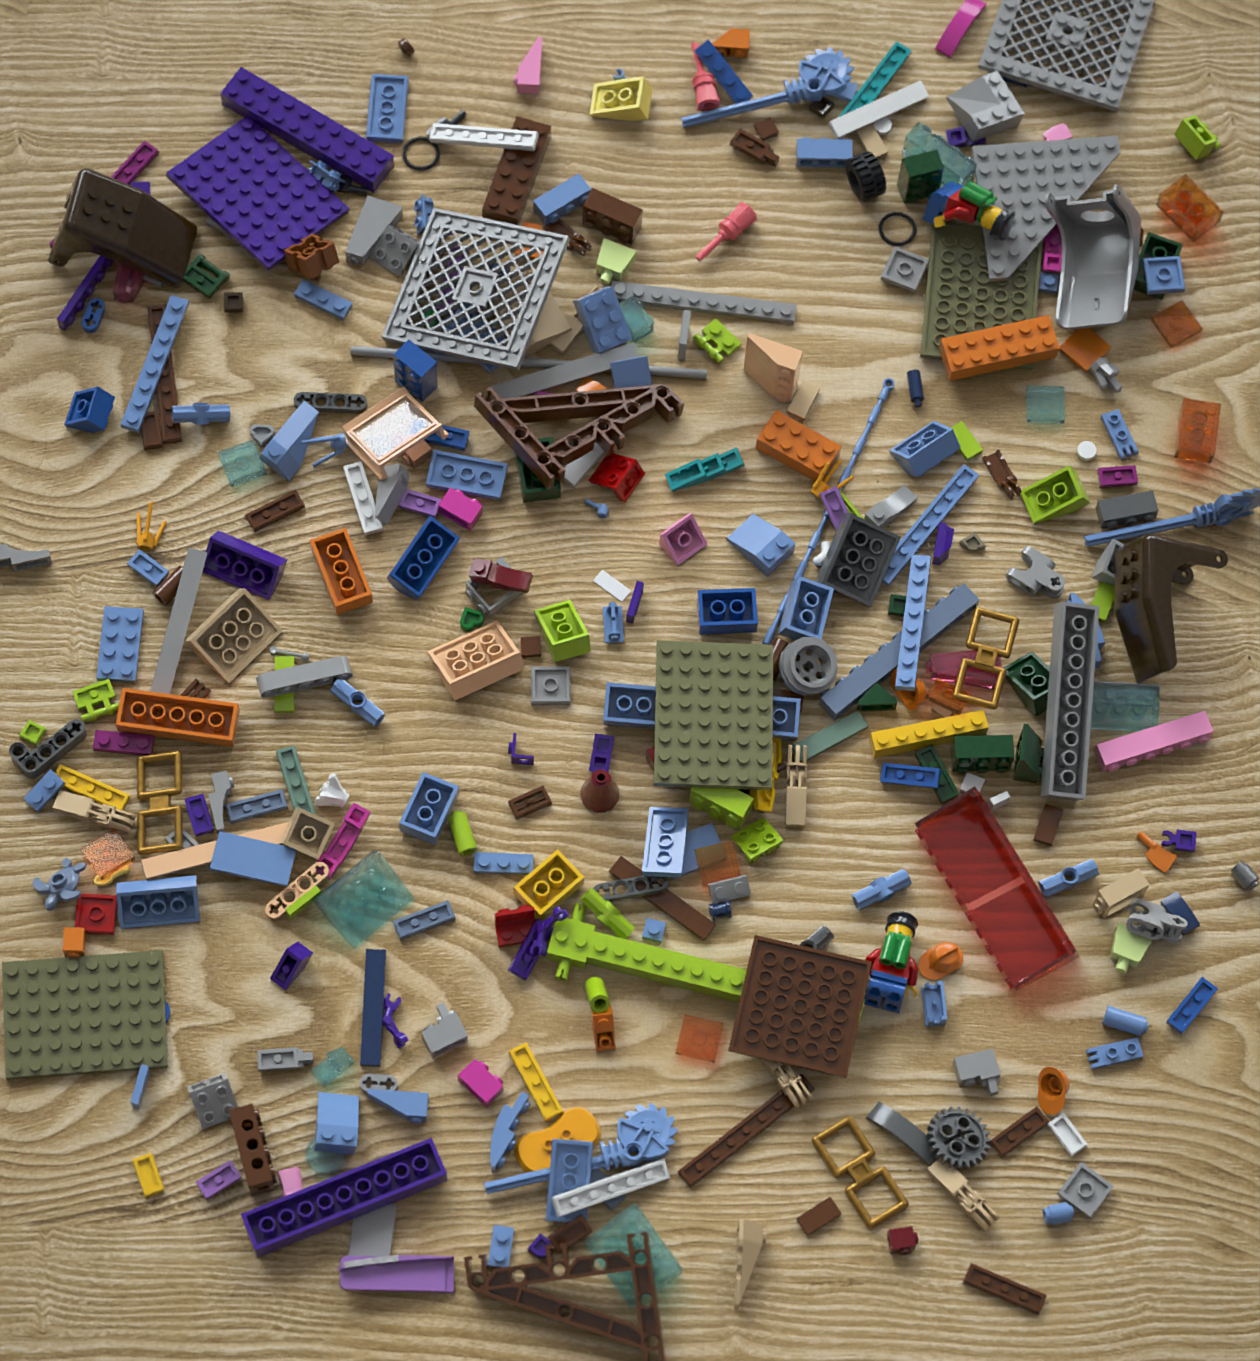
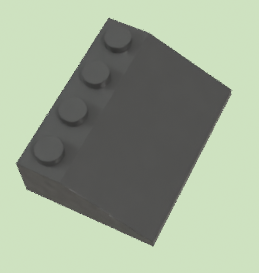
M844 513L815 582L834 588L833 592L871 607L901 537L852 513Z

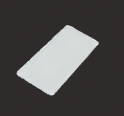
M601 570L593 580L620 601H623L631 592L630 589L604 570Z

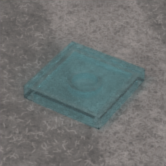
M1027 385V422L1064 423V387Z
M254 440L218 452L231 487L267 474L263 462L259 460L260 455Z

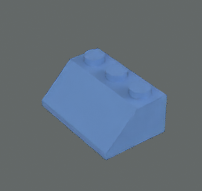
M932 421L889 451L906 473L919 477L924 475L931 467L940 464L946 457L955 454V451L961 447L952 428Z

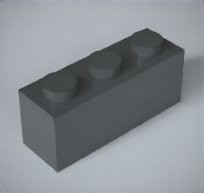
M1153 490L1098 500L1095 508L1100 527L1113 529L1123 524L1129 526L1139 521L1150 522L1156 518L1159 511Z

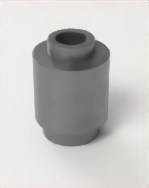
M1241 861L1231 870L1234 879L1244 890L1249 888L1251 891L1259 884L1258 879L1260 877L1247 863L1245 864Z

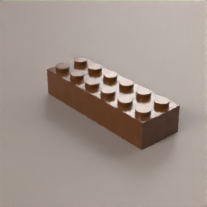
M516 116L511 130L538 132L539 136L535 151L504 148L482 208V218L519 225L551 139V126Z

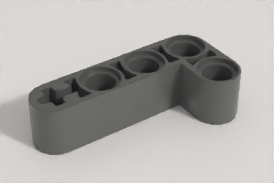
M79 719L71 720L32 752L23 743L15 742L9 748L11 760L27 778L35 779L86 738L85 725ZM61 740L67 741L64 745H57ZM17 751H23L21 756L14 755ZM46 752L51 753L48 758L42 757ZM29 765H36L33 770L27 769Z

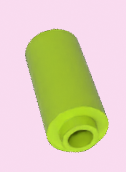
M461 810L452 812L448 817V822L459 856L473 854L478 848L467 814Z
M599 977L589 978L585 982V990L590 1007L596 1013H603L610 1006L604 981Z

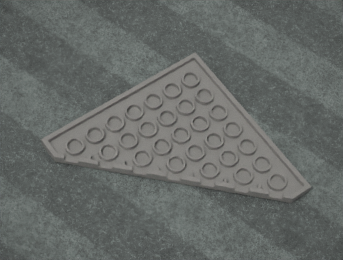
M1118 135L972 146L976 184L993 192L994 196L997 197L994 206L1002 210L1007 209L1010 212L1015 211L1013 224L1006 240H1000L998 236H990V230L982 227L989 282L1008 281L1015 270L1025 262L1032 251L1057 226L1056 221L1046 209L1045 194L1051 193L1054 197L1071 195L1078 201L1119 156Z

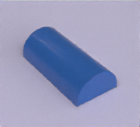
M429 516L387 576L389 583L405 596L419 599L460 540V537L432 516Z

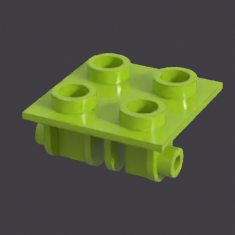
M764 817L731 835V838L746 854L745 858L748 863H754L757 859L761 858L760 855L764 857V852L770 854L771 851L780 848L784 841Z

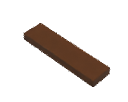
M973 1263L970 1264L963 1281L964 1284L1037 1315L1040 1314L1047 1296Z

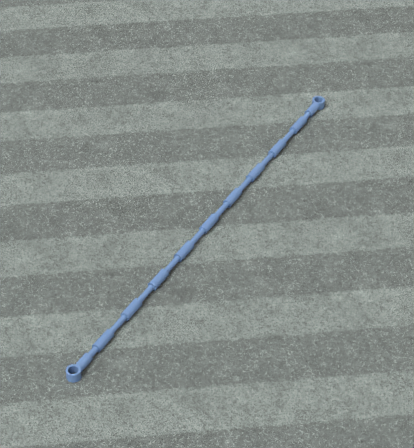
M886 378L884 380L883 389L878 397L879 401L869 416L868 424L852 452L853 456L847 468L844 469L838 485L849 478L853 464L865 445L871 426L874 425L881 411L882 403L885 402L889 392L894 389L895 383L893 379ZM826 509L823 513V519L808 545V551L796 570L793 581L798 576H803L809 557L821 538V532L827 519H830ZM789 591L785 594L778 608V614L772 626L769 627L762 644L770 645L777 631L776 627L784 613Z

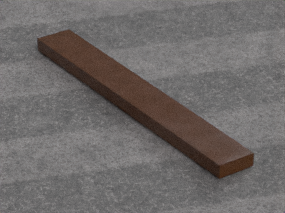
M166 305L147 307L151 343L156 335ZM171 350L157 385L163 444L182 442L180 423L172 422V406H178Z
M801 1074L802 1082L811 1094L815 1088ZM780 1090L682 1167L677 1173L689 1188L693 1187L794 1107L793 1103L787 1095H784L783 1090Z

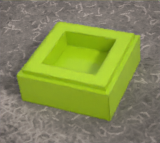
M28 720L19 737L37 746L47 730L45 727Z

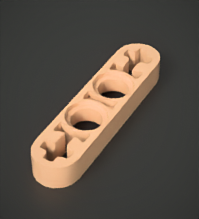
M323 862L313 864L274 897L265 908L268 917L277 920L286 914V908L282 905L278 908V914H270L272 906L278 907L280 905L279 899L289 907L314 886L318 887L330 874L328 866ZM318 867L321 869L325 868L323 870L325 874L323 876L318 874L315 877L317 881L314 883L313 879L309 876V874L311 873L314 876L317 874L316 869ZM308 879L311 882L310 887L305 890L301 889L300 882ZM293 892L295 900L293 902H286V893Z

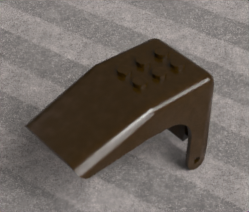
M89 168L81 169L67 194L64 206L66 212L55 236L48 261L55 266L63 267L73 254L89 252L123 264L170 287L179 286L186 273L198 230L197 226L141 189Z
M1153 533L1146 534L1117 549L1115 553L1114 613L1137 684L1170 671L1177 665L1171 607V583L1183 585L1190 583L1194 577L1191 567L1195 565L1216 569L1225 567L1228 563V556L1223 550ZM1217 556L1220 557V559H1221L1220 562L1217 561ZM1183 572L1186 573V578L1183 577V575H1182Z

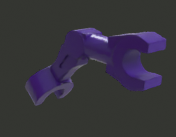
M557 906L553 909V915L537 925V940H534L530 948V954L546 956L547 942L544 941L545 935L555 922L563 921L569 916L566 909L562 910L560 906Z
M388 993L384 999V1009L386 1011L382 1019V1025L393 1035L394 1043L400 1049L409 1041L404 1033L398 1031L395 1023L392 1021L393 1012L399 1006L401 997H397L395 1003L390 1001L391 994Z

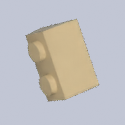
M296 807L287 826L282 844L319 860L335 824Z

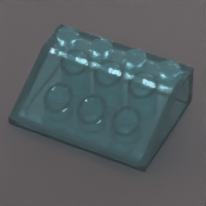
M372 851L313 899V902L346 941L355 948L412 901L414 897L382 854L378 851Z
M636 1203L619 1213L585 1241L593 1255L623 1251L629 1256L626 1234L635 1233V1237L632 1238L635 1250L644 1249V1236H641L640 1232L648 1231L657 1291L682 1274V1267ZM641 1252L636 1255V1262L644 1264L646 1262V1255ZM598 1258L597 1261L604 1269L606 1266L605 1261L602 1258ZM632 1271L607 1274L630 1308L635 1307L636 1300ZM644 1294L641 1298V1301L645 1300L650 1295Z

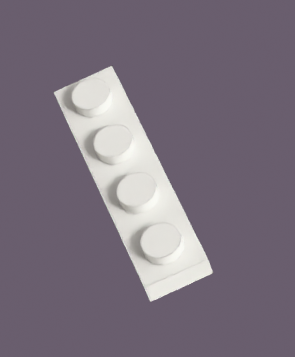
M362 461L343 466L364 536L383 531L381 522L375 517L376 505Z

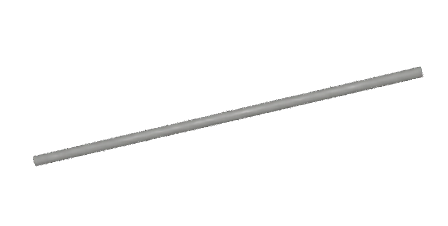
M351 346V355L393 358V354L398 349ZM424 351L435 361L479 364L477 361L434 351ZM524 357L520 367L552 368L571 361ZM649 366L652 376L706 379L707 370Z

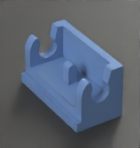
M938 981L935 985L926 983L924 988H921L925 1027L945 1026L947 1010L943 981Z

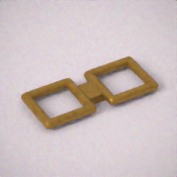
M980 607L975 608L966 647L978 652L976 660L968 658L961 660L952 694L954 700L992 710L997 709L1006 676V669L994 666L997 656L1003 658L1011 656L1019 625L1018 617ZM981 616L1011 623L1004 650L974 642ZM967 667L998 674L991 701L961 693Z
M180 751L144 755L137 758V798L139 800L150 799V809L141 810L137 813V853L139 855L181 850L183 847L182 807L180 805L171 806V796L182 793V753ZM174 759V788L145 792V763ZM174 814L175 843L145 847V818Z
M852 1116L845 1117L812 1138V1143L833 1175L839 1178L849 1173L854 1183L845 1188V1193L868 1228L876 1227L908 1207L909 1202L886 1167L880 1166L874 1171L870 1168L867 1160L875 1156V1151ZM849 1126L865 1150V1153L838 1168L821 1141ZM882 1176L899 1203L872 1219L855 1194V1191Z

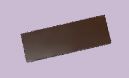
M294 490L246 514L245 518L255 533L305 508V504L297 491Z
M1036 1106L991 1139L990 1144L1002 1158L1045 1127L1049 1121Z

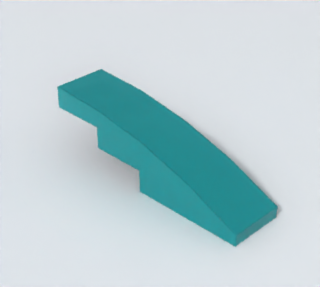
M736 447L721 455L716 453L703 460L698 458L666 473L665 476L671 491H676L722 476L745 466Z

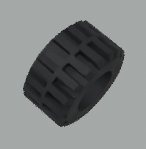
M870 151L863 152L846 160L848 181L853 192L862 202L886 193V179L883 169L877 158Z

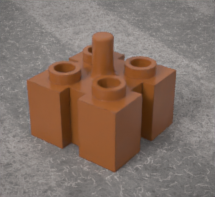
M313 233L302 239L300 244H293L283 250L289 270L302 274V276L309 279H321L320 273H322V269L329 270L339 263L334 243L326 239L322 241L320 236Z

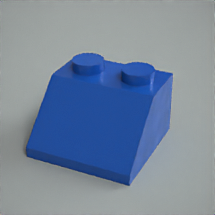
M98 386L75 392L64 426L91 433L105 430L115 397Z

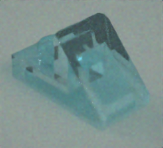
M343 1046L326 1054L327 1058L311 1070V1073L323 1087L355 1063Z

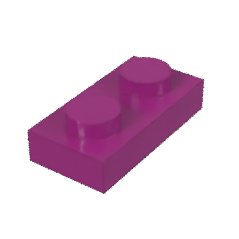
M1136 465L1102 467L1097 470L1100 488L1137 486L1138 484Z

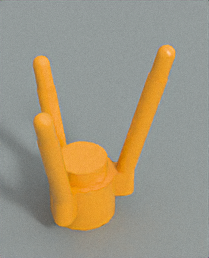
M841 459L838 460L825 479L821 481L830 465L827 462L817 481L813 484L811 492L821 499L820 493L831 488L826 483L841 464ZM850 476L849 478L841 482L839 485H837L838 490L842 488L844 485H846L848 482H850L854 477Z
M149 502L145 532H142V535L140 513L136 514V544H138L139 549L151 551L153 547H157L158 540L166 525V521H163L155 538L153 537L154 534L149 532L153 502Z

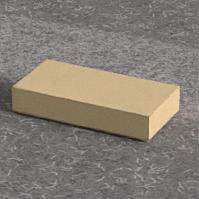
M873 124L855 131L865 151H870L877 159L888 155V151Z
M802 381L787 410V414L804 421L820 388Z

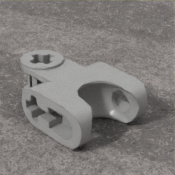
M1026 546L1022 551V559L1029 564L1030 569L1021 571L1016 568H1010L1005 574L1007 581L1032 596H1035L1039 590L1048 597H1060L1063 593L1065 579L1061 574L1053 571L1056 566L1055 562L1036 549Z
M1136 898L1130 903V916L1127 919L1126 925L1128 931L1151 940L1164 938L1173 943L1181 941V931L1186 929L1188 925L1184 918L1169 914L1163 906ZM1141 906L1144 912L1138 911L1134 907ZM1136 921L1142 924L1140 926H1134L1132 922Z

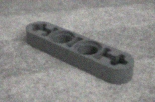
M299 392L294 396V406L296 409L301 405V399H305V402L318 412L360 414L367 409V399L360 394ZM322 398L326 400V404L318 406L316 401ZM341 399L345 401V405L337 407L335 402ZM348 400H351V407H348ZM357 401H361L360 407H357Z
M639 876L600 883L594 887V890L599 893L600 889H603V892H608L602 898L613 902L665 892L669 886L668 877ZM657 879H661L664 882L662 887L654 884L657 883ZM648 880H651V884H653L652 889H649ZM637 882H644L646 889L638 891L635 888V884ZM623 885L627 891L625 894H618L615 890L616 887ZM609 887H612L613 896H610Z

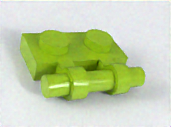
M716 318L702 329L705 337H701L698 333L693 337L697 342V346L700 349L703 348L709 354L708 356L712 360L715 359L718 363L724 360L720 355L721 353L729 357L741 347V342ZM712 342L717 348H713L709 343Z
M109 679L72 691L78 710L87 709L88 713L81 715L83 723L90 720L91 722L96 721L98 717L104 715H113V712L119 709L118 702L110 705L109 701L115 699L116 696ZM101 703L104 704L105 707L93 710V706Z

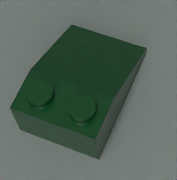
M1030 652L1003 668L1006 669V680L1020 700L1035 716H1038L1047 710L1050 667L1035 653Z
M1023 724L1017 742L1013 780L1036 783L1038 777H1042L1043 766L1040 765V759H1043L1044 748L1042 747V740L1028 724Z

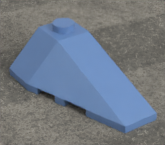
M303 401L261 452L259 460L287 481H290L301 467L308 444H302L301 442L310 439L319 412Z

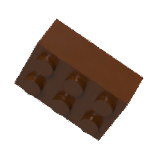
M592 188L583 204L582 223L588 228H595L607 236L616 237L623 243L633 244L642 227L643 209Z

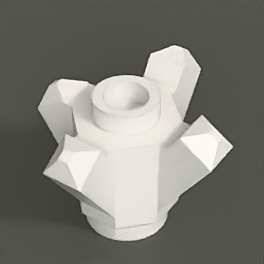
M329 774L328 782L323 783L319 790L320 795L315 798L314 802L317 806H339L342 808L349 794L343 789L336 774Z

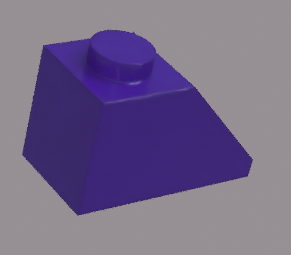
M297 941L285 950L270 979L286 990L304 970L313 952Z

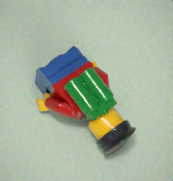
M971 181L967 186L948 182L931 194L923 220L935 225V227L945 226L946 221L954 218L969 224L977 220L981 222L982 227L990 230V236H998L1000 240H1006L1013 224L1015 211L1010 212L1007 209L1002 210L994 206L997 197L994 196L993 192Z
M897 911L887 917L886 936L881 949H875L865 959L866 961H871L872 965L864 996V1005L879 1008L883 997L885 999L882 1009L900 1014L904 995L908 996V990H913V998L917 996L918 990L914 986L917 984L918 968L914 958L910 957V950L912 946L911 940L915 936L918 921L912 914Z

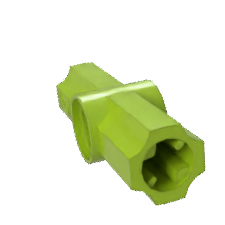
M593 888L588 889L582 895L580 901L595 914L594 916L606 927H610L620 938L626 939L633 932L635 927L620 914V911L613 904L603 899Z

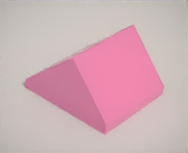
M689 513L660 534L659 545L673 562L679 565L707 545V542L692 513Z

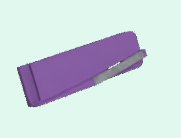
M344 1256L338 1268L340 1272L339 1285L344 1291L454 1292L453 1256Z

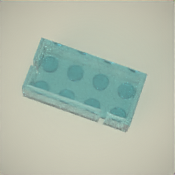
M918 122L905 136L902 155L905 157L938 150L944 166L941 181L943 185L948 182H955L957 185L967 186L970 181L973 182L977 166L975 161L961 153L956 146L946 142L942 136L932 134L929 126Z

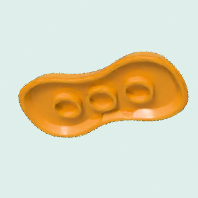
M581 1107L570 1108L564 1111L550 1127L540 1131L529 1132L517 1141L514 1149L517 1162L526 1173L550 1168L552 1139L593 1142L594 1148L600 1140L601 1130L595 1117L588 1110Z

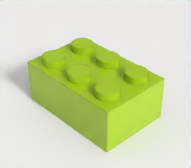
M692 787L689 804L695 810H703L708 813L712 819L725 822L729 828L741 830L752 812L754 798L738 789Z

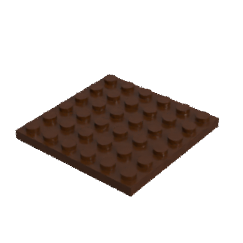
M755 935L728 1052L846 1079L872 962Z

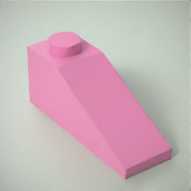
M542 37L537 38L520 64L518 75H514V86H517V93L539 94Z

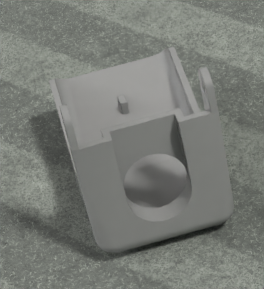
M1119 184L1114 185L1113 190L1103 191V198L1076 201L1071 195L1054 197L1051 193H1046V209L1056 221L1062 239L1061 276L1055 318L1057 325L1062 329L1072 330L1117 325L1125 322L1139 265L1141 216ZM1100 209V210H1107V211H1105V212H1092V211H1088V210Z

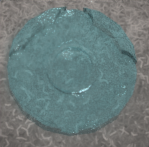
M315 1138L312 1139L306 1148L305 1154L307 1164L311 1170L321 1175H330L339 1171L345 1163L346 1154L314 1151Z

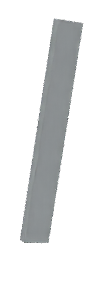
M633 342L491 386V388L501 399L525 397L535 394L537 391H545L610 371V362L639 356Z
M188 548L150 692L170 694L207 552Z

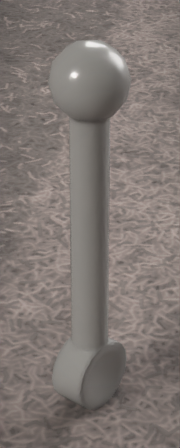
M272 646L269 650L272 655L279 653L300 657L303 660L309 659L307 653L299 654L278 650L275 646Z

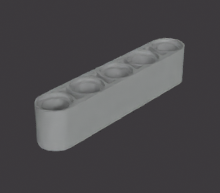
M339 656L262 673L256 677L261 697L269 698L332 684L340 678L348 680L353 674L348 658L346 656Z

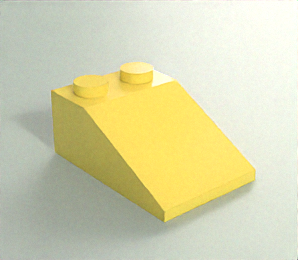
M644 76L596 83L593 89L590 115L624 121L648 119L653 88Z

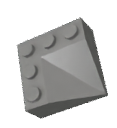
M998 71L979 77L946 98L972 141L1016 127L1024 115L1023 110Z

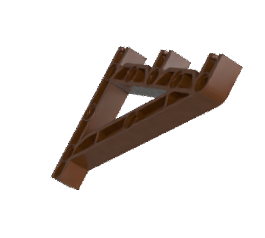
M663 384L503 399L489 387L486 389L484 399L482 398L483 394L480 392L475 395L474 407L548 490L554 487V478L558 479L557 482L559 484L564 481L566 470L563 467L593 451L595 443L610 456L614 453V444L617 445L618 450L623 448L625 441L623 433L652 418L654 410L668 423L673 420V411L679 417L682 415L684 407L682 400L668 386ZM599 417L547 447H544L524 424Z
M648 1231L640 1232L641 1236H644V1249L635 1250L632 1238L635 1237V1233L626 1234L629 1256L623 1251L576 1257L570 1264L568 1243L559 1244L562 1247L563 1260L554 1261L551 1249L554 1246L546 1245L548 1267L541 1262L495 1268L490 1275L487 1254L478 1255L479 1259L481 1258L482 1271L475 1273L471 1264L472 1256L464 1257L467 1283L471 1290L640 1348L643 1351L644 1361H650L649 1351L658 1350L661 1361H666ZM640 1252L646 1255V1262L644 1264L636 1262V1255ZM598 1258H602L606 1263L603 1270H599L595 1266ZM557 1264H562L565 1268L562 1276L557 1275L554 1271ZM516 1270L524 1272V1279L522 1281H517L514 1278ZM632 1271L639 1327L632 1322L536 1290L527 1285ZM477 1275L481 1276L484 1280L481 1287H477L474 1284V1278ZM644 1294H649L652 1297V1303L649 1306L644 1305L641 1301ZM563 1305H567L571 1310L568 1317H564L560 1313ZM650 1335H654L658 1339L657 1346L651 1347L648 1345L647 1339Z

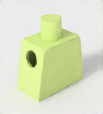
M604 238L596 266V272L601 274L599 282L609 285L611 279L621 281L636 260V250Z
M1118 923L1114 933L1110 956L1111 959L1118 961L1115 970L1125 974L1129 966L1137 968L1152 940L1131 933L1126 925Z

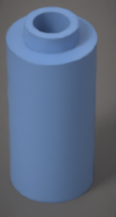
M1107 1006L1102 1025L1141 1037L1142 1033L1146 1034L1149 1022H1146V1017Z

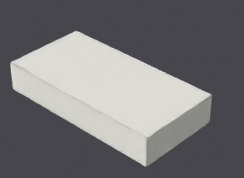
M1064 1113L1047 1124L1070 1157H1073L1088 1146Z

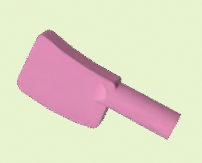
M1064 123L1054 126L1043 133L1045 141L1072 139V135Z
M298 1167L278 1172L283 1197L302 1190V1178Z

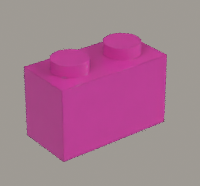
M449 488L438 504V513L471 531L483 514V506L478 500L466 497L462 491Z
M474 1059L458 1074V1081L487 1108L504 1091L503 1081L496 1074L493 1076L488 1071L489 1068L484 1062H478Z

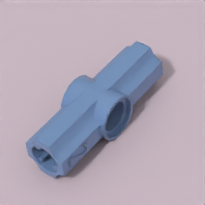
M193 403L192 405L172 406L173 423L192 422L193 424L203 425L209 424V422L230 421L229 404L209 405L208 403Z
M342 678L337 680L330 689V692L350 707L353 713L360 715L373 727L378 726L385 717V713L370 702L363 692L357 691ZM356 700L362 701V704L355 705L353 704V702Z
M1090 859L1074 867H1066L1062 872L1041 880L1038 884L1040 891L1047 898L1063 890L1073 889L1075 885L1098 876L1099 871L1095 861ZM1064 876H1071L1073 881H1067Z
M902 869L886 878L880 877L874 880L868 887L852 894L856 908L860 911L876 902L881 903L890 899L894 893L912 884L907 871Z

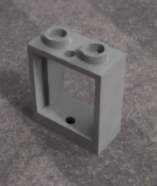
M500 557L498 560L493 562L495 564L511 568L510 565L503 559V557ZM471 579L466 582L465 593L470 600L474 599L478 604L479 611L482 614L486 613L489 618L524 593L511 591L490 607L475 590L482 583L472 582Z

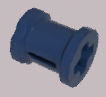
M729 901L717 905L708 904L712 922L718 918L732 917Z

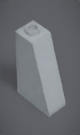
M367 196L345 251L346 261L354 265H364L370 258L386 226H396L401 220L403 206Z

